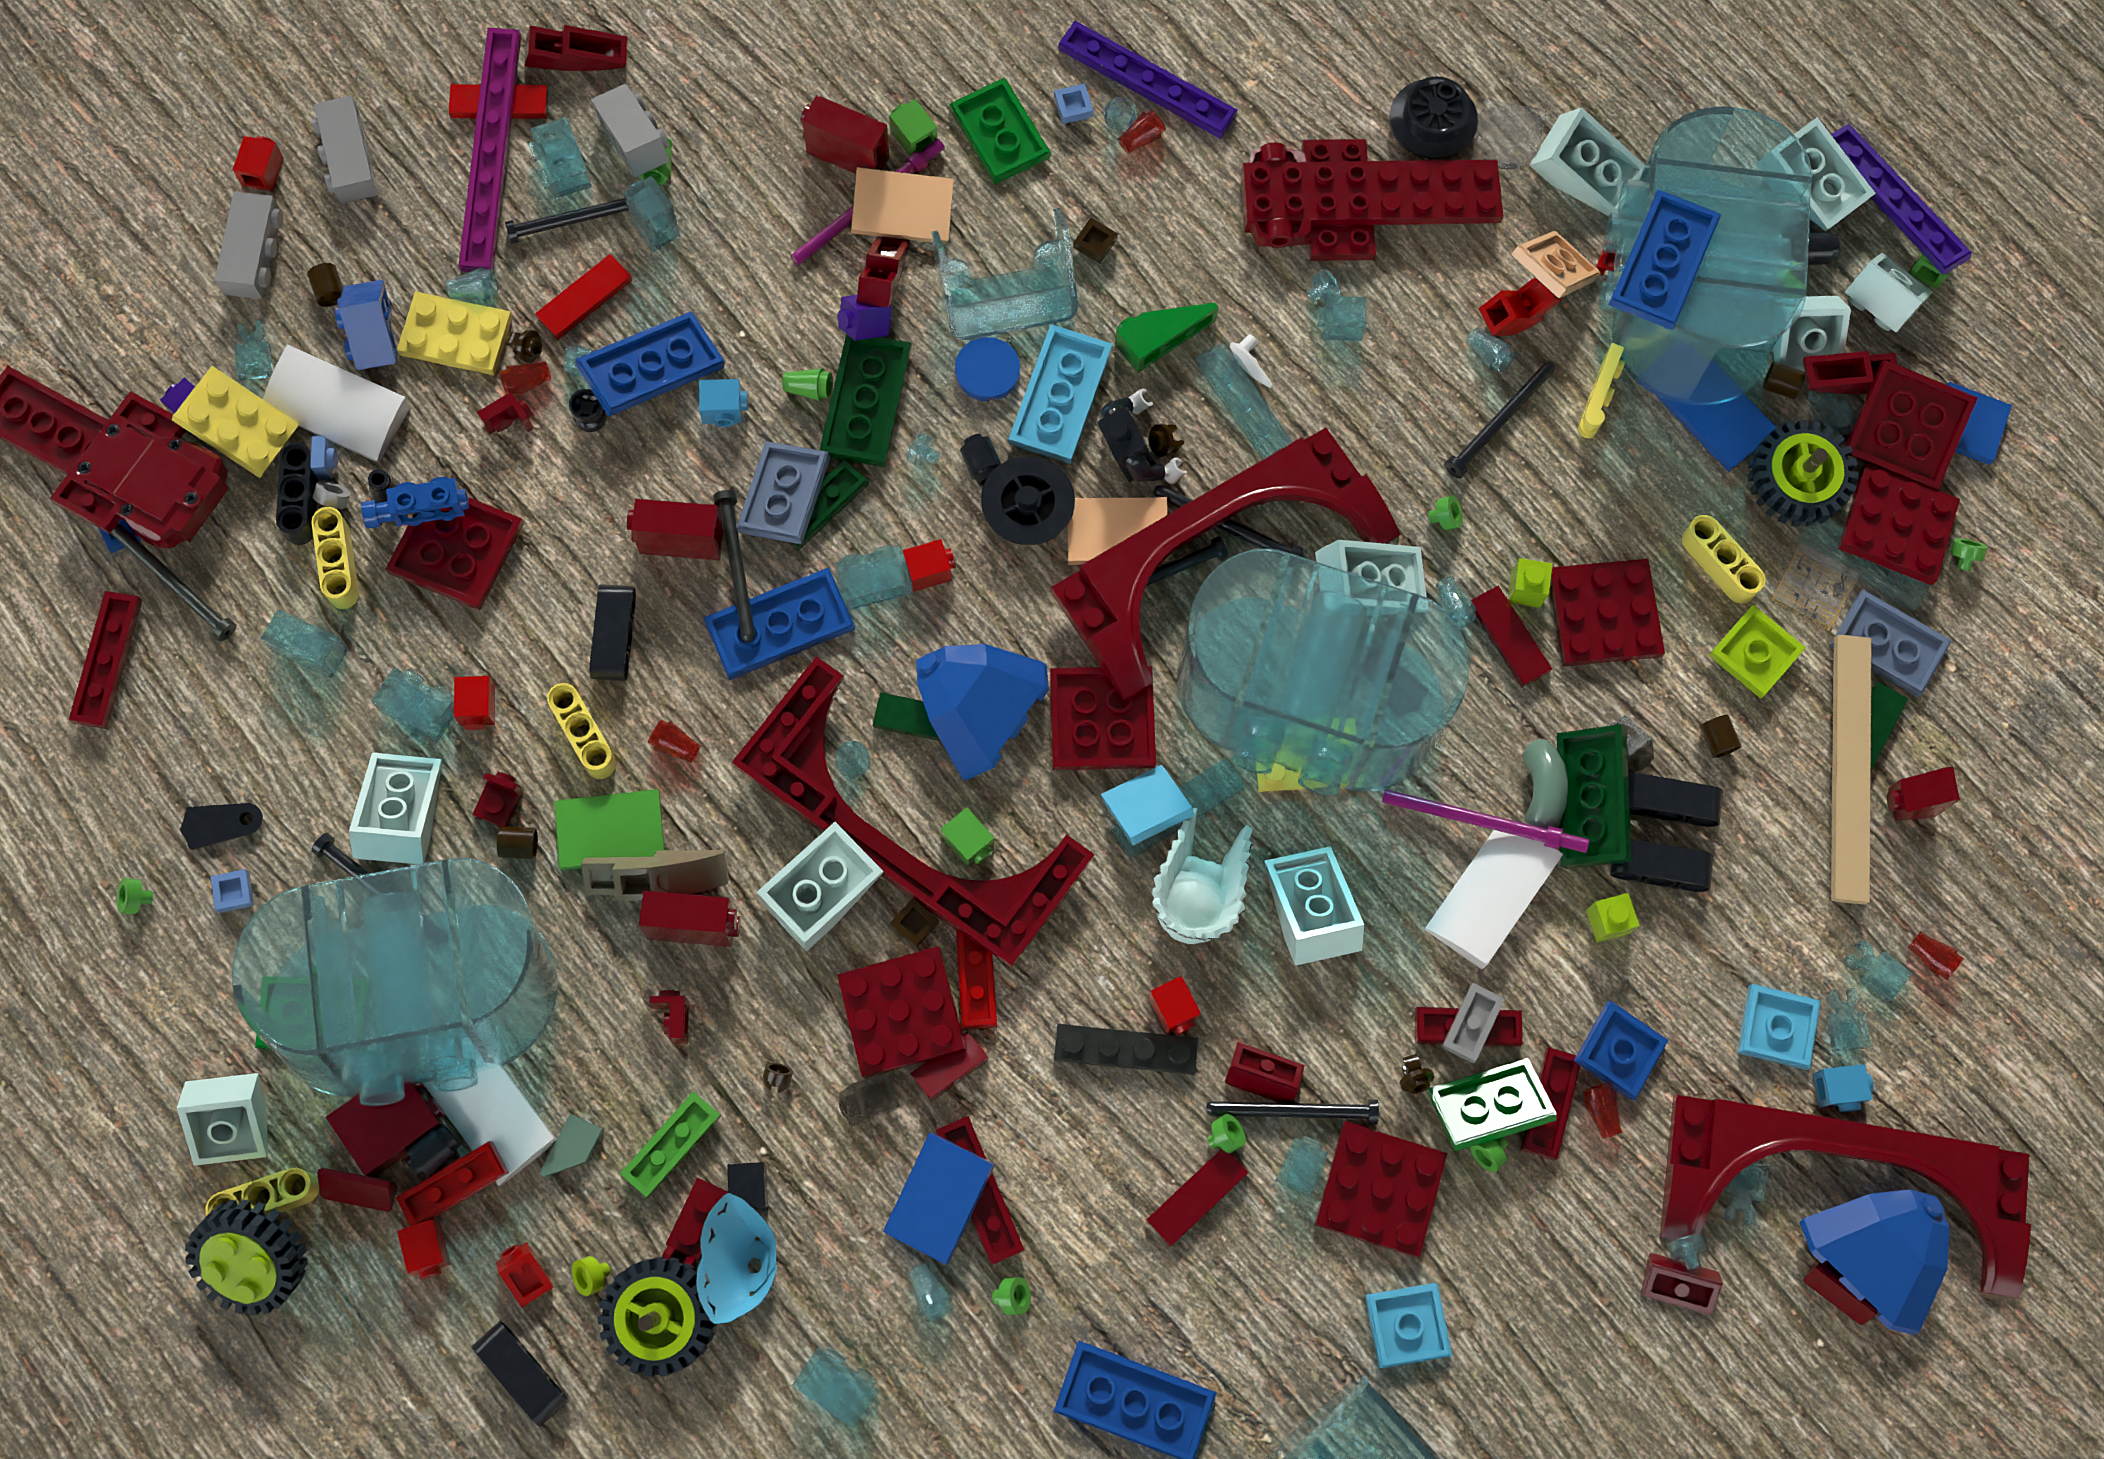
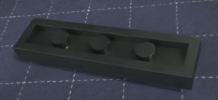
M1057 1024L1054 1061L1195 1075L1198 1038Z

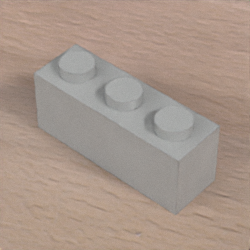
M626 83L591 99L601 126L634 178L669 162L665 148L670 145L664 131L661 128L658 129L650 111L645 112L646 108L638 93L633 95Z
M352 95L314 104L316 117L311 118L316 137H321L323 145L318 146V151L323 165H328L329 173L324 174L329 193H336L341 204L379 195L360 112Z
M233 192L214 279L223 295L263 299L265 288L270 286L271 258H275L277 254L276 234L277 229L282 228L284 219L283 211L279 208L273 196Z

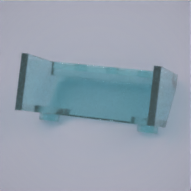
M1060 208L1053 209L1057 240L1043 242L1035 249L1033 255L1034 268L973 280L970 269L964 261L960 259L946 260L945 250L938 231H931L937 274L950 330L955 337L969 340L1065 322L1075 316L1078 310V298L1070 232Z

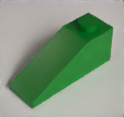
M1213 302L1142 312L1135 318L1128 317L1117 327L1115 345L1137 373H1139L1216 322L1219 307Z

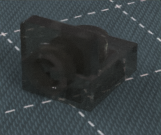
M1624 715L1611 725L1622 724L1627 728L1628 774L1645 769L1654 759L1653 739L1629 717Z
M889 1073L852 1083L839 1093V1108L842 1115L847 1118L850 1127L858 1125L865 1119L889 1113L901 1107Z

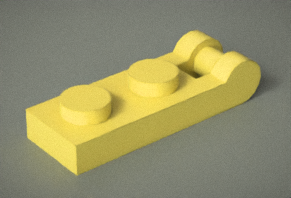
M1611 343L1602 361L1578 425V432L1584 438L1594 437L1605 419L1604 412L1601 410L1602 406H1609L1615 391L1614 388L1610 387L1613 378L1618 380L1625 361L1620 359L1624 347Z

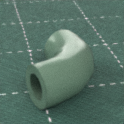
M1538 739L1526 747L1522 756L1523 763L1532 775L1534 785L1533 797L1524 819L1529 825L1548 829L1549 826L1558 828L1567 805L1568 778L1566 767L1551 742L1545 739Z

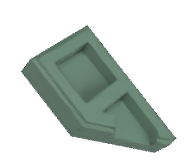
M570 1114L539 1175L547 1178L552 1176V1174L586 1164L604 1130Z

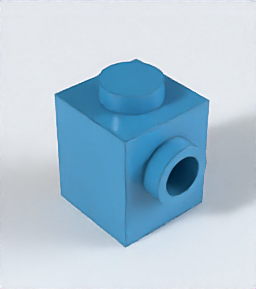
M739 379L699 380V412L703 424L729 427L734 425V423H743L742 411H748V392L742 391Z
M1865 1064L1827 1068L1812 1074L1819 1109L1838 1107L1839 1113L1861 1110L1860 1104L1872 1100L1871 1094L1874 1091V1084L1871 1075L1866 1071Z

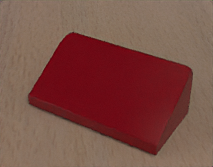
M968 1032L963 1034L966 1046L965 1051L926 1061L910 1073L930 1102L937 1099L988 1061L986 1053Z
M1237 1042L1225 1083L1279 1103H1293L1299 1089L1305 1065Z
M324 1167L318 1169L317 1177L321 1198L385 1212L392 1210L398 1188L395 1183Z
M1650 1253L1646 1264L1641 1296L1712 1315L1723 1282L1720 1273L1715 1270Z
M1816 1259L1803 1279L1805 1284L1860 1325H1864L1877 1314L1878 1310L1866 1298L1859 1301L1839 1281L1842 1274L1828 1261L1821 1263Z

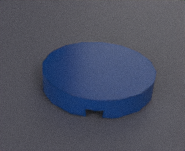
M981 337L970 341L960 350L955 360V375L959 387L969 397L979 401H989V399L993 400L996 398L999 400L1005 398L1015 389L1020 375V361L1016 351L1007 342L992 337Z

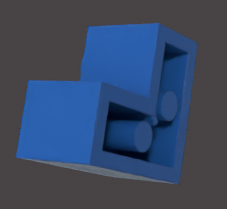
M384 280L344 286L342 296L338 299L339 309H335V317L339 329H345L348 340L344 341V349L347 359L354 361L356 370L395 364L398 352L390 324L392 310Z

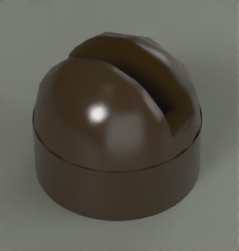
M767 1063L763 1073L765 1087L769 1091L772 1086L777 1087V1093L784 1091L791 1082L793 1070L784 1064Z

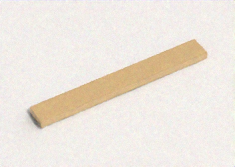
M1839 634L1834 637L1831 901L1866 905L1870 902L1871 638Z

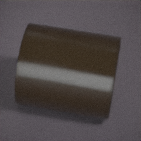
M321 263L310 268L307 276L317 304L321 307L338 305V299L341 298L343 292V284L336 266L332 263Z
M1773 361L1768 369L1762 388L1795 400L1803 385L1805 371Z
M1729 715L1713 718L1699 726L1713 758L1728 755L1742 747Z
M499 827L497 835V855L499 858H536L538 847L537 828Z

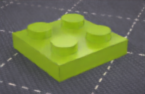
M1752 605L1708 656L1762 699L1806 647L1755 605Z

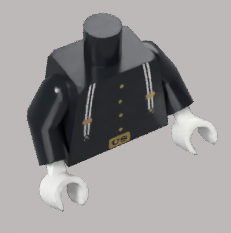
M1145 388L1140 389L1130 397L1111 401L1104 405L1101 410L1102 419L1097 423L1118 466L1129 483L1134 480L1161 481L1165 479L1168 483L1175 484L1187 473V471H1182L1178 468L1182 463L1179 458H1173L1165 467L1162 464H1157L1132 414V412L1139 414L1153 405V402H1146L1142 396L1147 392Z

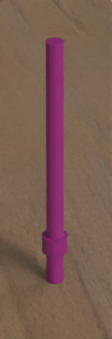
M935 139L922 151H915L906 158V163L895 172L915 173L918 175L928 167L927 163L945 149L944 144L940 139ZM853 206L791 254L792 260L799 266L852 223Z
M1388 789L1384 790L1382 798L1383 803L1544 842V846L1558 849L1560 846L1586 853L1590 840L1562 833L1563 829L1549 826L1548 829Z

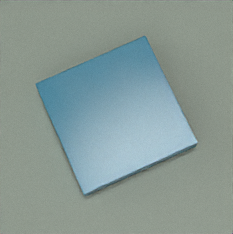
M1163 765L1153 768L1101 794L1103 803L1132 846L1194 816L1192 806Z
M1756 984L1749 985L1737 1053L1803 1070L1810 1069L1821 1000Z
M1438 1283L1365 1295L1379 1369L1452 1356Z

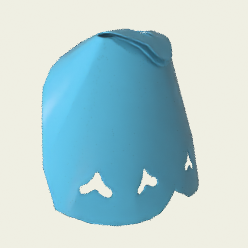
M728 1193L716 1203L704 1223L701 1235L703 1257L697 1270L699 1300L710 1321L714 1324L729 1323L757 1307L768 1294L777 1271L776 1241L770 1226L742 1198ZM727 1203L726 1212L718 1215V1213L724 1209V1206ZM711 1228H712V1230H713V1232H714V1234H715V1237H714V1238L711 1240V1242L709 1243V1239H710V1237H711ZM753 1258H758L761 1261V1269L758 1273H751L748 1270V1262ZM705 1273H707V1277L710 1281V1284H708L706 1288L704 1287L706 1283ZM751 1291L754 1292V1295L752 1296L749 1295ZM708 1302H710L713 1306L716 1307L715 1315L713 1314L712 1307H710Z

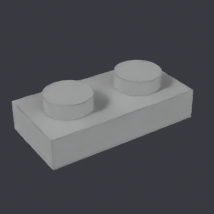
M1472 983L1441 1048L1474 1064L1505 998Z

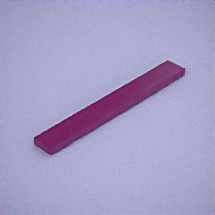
M490 27L487 29L458 268L460 272L493 274L522 37L518 29Z

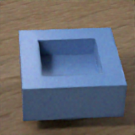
M1085 83L1054 91V99L1062 124L1093 117L1094 110Z
M313 436L310 468L318 480H332L333 468L338 466L337 450L331 446L326 436Z
M244 869L211 876L214 906L218 913L254 906L251 878L248 870Z

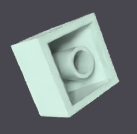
M1882 252L1868 263L1845 293L1850 296L1849 302L1861 311L1867 309L1875 316L1874 321L1886 331L1892 329L1894 332H1897L1929 298L1933 291Z
M1839 296L1774 297L1770 326L1774 361L1805 371L1803 358L1806 356L1845 353L1851 308Z
M258 1073L185 1082L177 1105V1111L194 1166L267 1157L266 1100Z

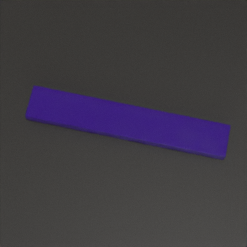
M1075 20L1058 44V50L1219 139L1223 137L1237 115L1236 108Z
M1849 123L1831 134L1876 193L1870 198L1942 275L1947 274L1971 258L1972 252Z

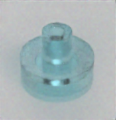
M1122 97L1111 99L1103 110L1105 122L1108 127L1115 130L1126 131L1130 129L1137 116L1134 102Z
M1323 269L1312 276L1314 287L1307 290V295L1312 302L1321 298L1326 304H1330L1341 297L1340 287L1334 276L1327 269Z
M920 432L908 450L906 461L917 467H920L925 460L935 465L941 456V453L932 449L935 439L924 432Z
M848 741L837 749L835 762L841 774L846 777L855 778L863 775L868 770L870 756L867 748L862 743Z
M1702 1234L1685 1236L1667 1245L1672 1260L1684 1259L1688 1271L1702 1266L1698 1255L1707 1250Z

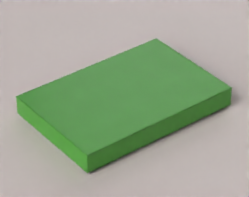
M659 789L554 801L559 869L561 871L582 869L581 863L583 859L589 857H653L656 851H665Z

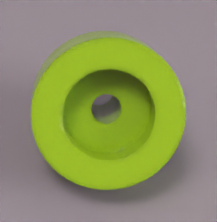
M592 1256L575 1261L571 1269L574 1285L583 1296H589L601 1291L605 1283L604 1278L610 1276L611 1273L610 1267L606 1262L600 1264Z

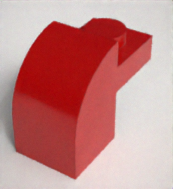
M1534 277L1517 291H1500L1478 309L1492 336H1510L1527 330L1544 320L1543 314L1561 302L1562 299L1558 298Z

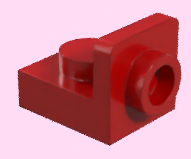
M528 1242L521 1246L518 1244L513 1245L499 1256L500 1259L496 1262L498 1273L521 1308L553 1288L551 1280L533 1255Z

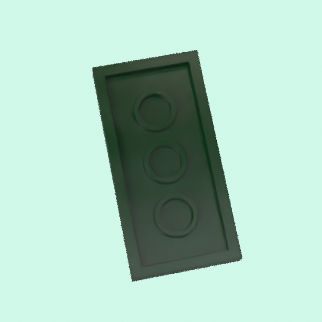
M846 334L820 451L828 452L830 458L846 459L847 461L885 468L911 354V342L884 337L855 341Z
M1622 724L1556 733L1557 751L1565 763L1568 778L1567 805L1559 828L1563 829L1562 833L1590 839L1586 853L1560 847V852L1563 854L1560 858V866L1570 869L1632 862L1627 728Z

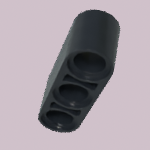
M300 442L289 443L281 451L276 508V524L286 539L294 545H304L311 541L313 538L312 517L317 511V502L313 499V494L318 478L310 468L311 451L305 444ZM306 458L302 465L294 466L297 460ZM304 490L301 496L291 498L295 491ZM302 521L297 529L289 530L292 523Z
M599 585L589 665L591 679L627 680L636 607V589L634 586Z
M1628 774L1630 814L1703 827L1720 825L1723 790L1721 788L1646 774Z
M1631 839L1632 862L1611 864L1610 876L1626 881L1692 892H1707L1711 888L1714 856L1704 851Z
M501 1320L471 1346L476 1355L537 1426L541 1427L569 1402V1399Z

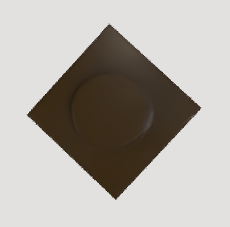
M1090 218L1074 240L1073 248L1100 264L1117 241L1118 233Z
M912 898L889 924L892 929L917 949L939 924V920Z

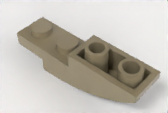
M725 850L656 851L653 857L584 858L581 863L585 895H615L616 901L642 900L643 891L692 894L727 885L729 882Z

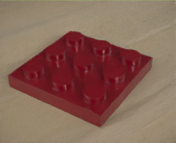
M1884 360L1880 364L1874 383L1869 390L1845 448L1850 445L1853 452L1849 456L1939 490L1978 397Z
M1866 462L1859 475L1838 549L1932 586L1939 577L1960 498Z
M468 497L469 509L464 510L465 516L455 517L450 521L440 519L422 522L418 526L408 525L385 570L390 575L480 611L524 525V521L518 516ZM452 507L442 508L441 512L447 513ZM418 512L414 513L412 518L416 517Z
M1649 559L1552 567L1550 593L1563 667L1662 658L1664 656L1665 649Z
M1148 666V669L1153 680L1152 666ZM1101 667L1050 668L1053 770L1156 768L1153 684L1124 701Z
M939 946L837 974L861 1077H872L966 1050L942 951Z
M1344 1121L1341 1126L1314 1226L1414 1258H1420L1448 1153Z

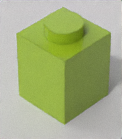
M1519 558L1511 571L1508 592L1509 602L1541 608L1549 595L1553 563Z
M1629 893L1596 901L1586 910L1597 943L1629 935L1640 926Z

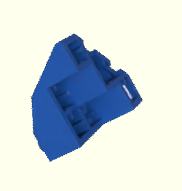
M987 644L944 646L916 660L917 685L929 720L964 781L996 766L1002 757L998 752L1008 738H1016L1028 721L1029 717L1026 713L1035 700L1042 701L1049 691L1047 666L1044 662Z
M1911 1189L1873 1193L1808 1216L1799 1222L1810 1252L1821 1263L1828 1261L1842 1274L1839 1281L1859 1301L1866 1298L1878 1310L1879 1315L1877 1318L1888 1329L1912 1335L1920 1332L1948 1266L1949 1225L1943 1213L1944 1208L1937 1199V1196Z

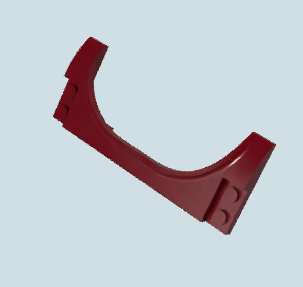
M1326 427L1305 440L1302 437L1104 551L1080 565L1079 571L1050 588V593L1124 701L1153 684L1143 652L1139 626L1141 599L1145 587L1159 565L1170 554L1188 542L1248 508L1259 504L1264 505L1268 502L1284 500L1314 503L1337 512L1351 522L1364 542L1388 544L1400 536L1398 527L1373 482L1367 474L1360 475Z
M816 656L731 762L732 766L757 783L761 790L819 832L823 833L836 822L883 871L881 877L910 898H914L924 908L954 930L959 931L982 950L986 949L1012 968L1050 916L1054 915L1095 854L1066 834L1059 845L1037 865L1019 874L995 880L957 878L937 871L918 860L858 816L845 803L836 790L827 769L824 743L827 719L844 675Z
M1683 1095L1673 1096L1660 1238L1696 1244L1707 1216L1723 1189L1743 1169L1764 1157L1784 1152L1806 1151L1864 1160L1912 1171L1930 1180L1945 1191L1966 1214L1978 1236L1982 1249L1980 1292L2019 1298L2027 1266L2031 1224L2026 1223L2030 1154L2000 1149V1146L1722 1099L1707 1100Z

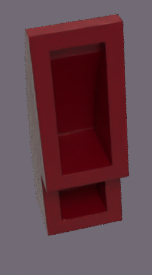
M530 25L526 36L524 66L559 71H600L625 68L628 36L564 25L562 31Z
M877 236L867 253L865 268L859 276L856 302L889 308L903 271L910 240Z
M1869 351L1806 356L1803 358L1808 390L1832 394H1868L1881 362L1887 360L1897 364L1896 354L1869 355Z

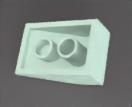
M1582 107L1558 117L1529 165L1552 186L1613 219H1617L1648 169L1646 165Z
M1818 117L1754 165L1773 191L1824 231L1830 229L1876 194Z
M1337 540L1315 552L1322 616L1359 618L1416 614L1428 611L1421 547Z
M382 753L371 754L349 829L353 858L424 865L431 839L442 759Z
M834 822L759 889L757 896L759 902L807 952L839 922L883 874V871Z
M1331 846L1265 860L1264 865L1283 936L1295 966L1362 951L1364 923Z

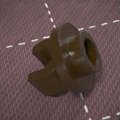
M528 329L522 334L510 331L505 341L506 345L514 346L513 352L518 354L522 362L532 363L542 352V341L539 333L535 330Z
M1156 424L1151 428L1148 436V445L1156 456L1166 457L1171 453L1177 452L1184 445L1183 440L1175 441L1173 438V433L1178 429L1176 425Z
M1416 1054L1404 1057L1402 1059L1404 1062V1066H1402L1404 1077L1399 1082L1401 1089L1407 1092L1410 1091L1412 1094L1426 1091L1434 1080L1433 1071L1429 1068H1422Z

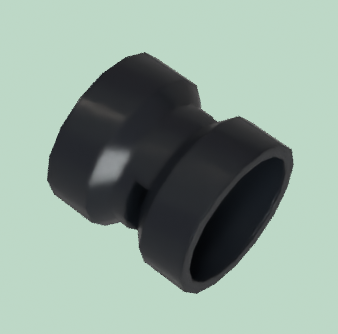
M581 389L571 396L569 409L576 426L585 432L600 430L607 420V413L591 389Z

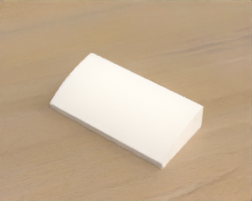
M287 345L282 353L263 396L264 401L299 423V428L317 436H326L328 441L377 463L380 462L411 408L404 396L290 345Z
M1493 830L1424 930L1482 970L1492 959L1563 854L1554 848L1544 846V842Z
M471 1026L446 1044L416 1072L472 1151L488 1141H493L509 1171L507 1175L495 1181L499 1187L555 1144L556 1137L476 1030Z

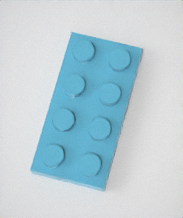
M1050 324L1008 438V444L1071 464L1113 344Z

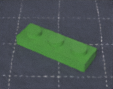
M693 1091L622 1170L620 1175L649 1199L719 1120L721 1115Z

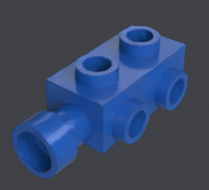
M436 477L431 479L430 482L421 484L412 482L400 483L396 488L386 489L388 501L378 503L377 500H371L361 503L362 517L367 529L381 527L382 523L392 521L395 522L396 526H418L422 522L440 519L450 521L455 517L465 516L464 510L469 509L466 489H460L456 479L448 477ZM452 507L447 513L441 512L442 508ZM418 512L416 517L408 518V514Z

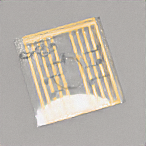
M1800 543L1769 601L1830 633L1861 574Z

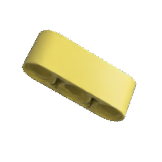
M323 507L317 510L312 517V531L320 588L335 608L348 609L356 604L359 598L351 531L349 525L337 509ZM330 523H338L332 531H325L326 526ZM342 553L341 558L337 562L329 563L333 555ZM346 585V589L338 595L333 594L337 586Z
M1709 515L1695 517L1682 535L1684 548L1732 601L1739 604H1746L1752 601L1765 585L1766 579L1763 571L1716 519ZM1695 530L1702 531L1707 539L1699 538ZM1717 555L1725 556L1729 564L1719 561ZM1740 580L1749 582L1752 589L1743 587Z
M560 683L552 687L547 696L548 704L586 771L591 777L596 779L609 777L616 768L615 757L577 690L568 683ZM565 697L573 698V703L568 708H558V703L561 699ZM587 725L590 727L588 734L585 736H574V732L579 726ZM596 754L607 755L603 764L599 766L590 765L592 757Z
M290 1168L214 1194L207 1201L205 1207L206 1216L217 1205L225 1204L230 1200H236L238 1205L243 1199L251 1200L252 1210L256 1205L257 1195L264 1189H268L270 1193V1199L265 1206L264 1214L268 1215L272 1209L281 1213L313 1201L319 1192L318 1179L312 1173L303 1169ZM299 1177H304L306 1181L305 1189L299 1195L294 1196L292 1193L293 1182Z

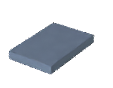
M765 441L736 526L738 533L802 544L829 464V453Z
M1863 589L1858 593L1835 636L1839 634L1871 638V671L1917 698L1923 694L1952 641ZM1834 637L1829 644V647L1834 649Z

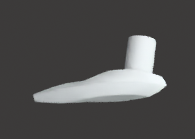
M1249 334L1239 344L1230 343L1234 358L1244 371L1260 383L1272 388L1273 384L1260 368L1257 360L1249 353L1258 344L1257 339Z

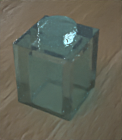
M1327 296L1324 307L1318 308L1317 327L1323 328V340L1362 341L1366 329V297Z
M1303 1136L1301 1140L1294 1138L1274 1181L1308 1196L1314 1188L1328 1152L1321 1150L1322 1144L1306 1136Z

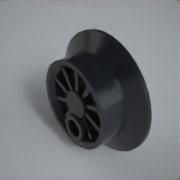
M1435 76L1418 80L1405 86L1392 102L1389 122L1394 137L1407 151L1426 159H1445L1459 154L1470 145L1478 128V113L1470 96L1457 82L1449 78Z
M1024 456L1010 459L991 472L982 489L981 507L986 522L1001 538L1019 545H1038L1054 539L1068 526L1075 508V494L1067 475L1054 463L1038 457Z

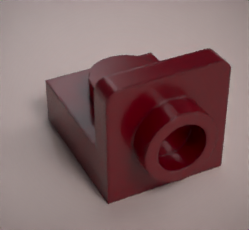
M512 392L477 412L482 425L489 435L495 431H504L517 418L527 432L533 430L529 419L534 416L524 399L517 401Z
M497 771L496 775L485 772L483 780L486 784L472 816L475 819L497 827H508L523 791L515 783L517 779L513 776Z
M661 990L659 991V996H649V1004L653 1009H670V1013H664V1034H669V1039L673 1044H688V999L685 996H680V991Z

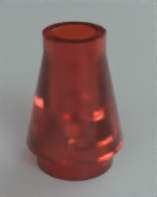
M1151 109L1147 113L1143 111L1130 127L1117 138V141L1124 152L1130 154L1132 151L1162 138L1161 134L1166 131V127L1154 110Z
M546 361L506 365L505 370L499 371L505 393L512 392L516 397L544 382L552 380Z
M662 719L654 728L647 742L654 746L653 750L686 760L691 764L702 745L696 743L671 720L666 722Z
M1921 931L1908 946V949L1913 951L1937 978L1940 975L1948 980L1964 960L1958 954L1959 950L1926 936Z
M1604 1083L1583 1090L1585 1099L1582 1102L1600 1131L1601 1137L1608 1138L1622 1133L1617 1092L1612 1090L1611 1084Z

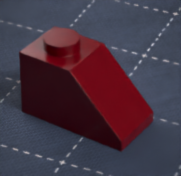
M1945 767L1900 779L1888 788L1889 791L1887 793V805L1889 810L1893 811L1895 821L1933 818L1960 800L1953 767Z

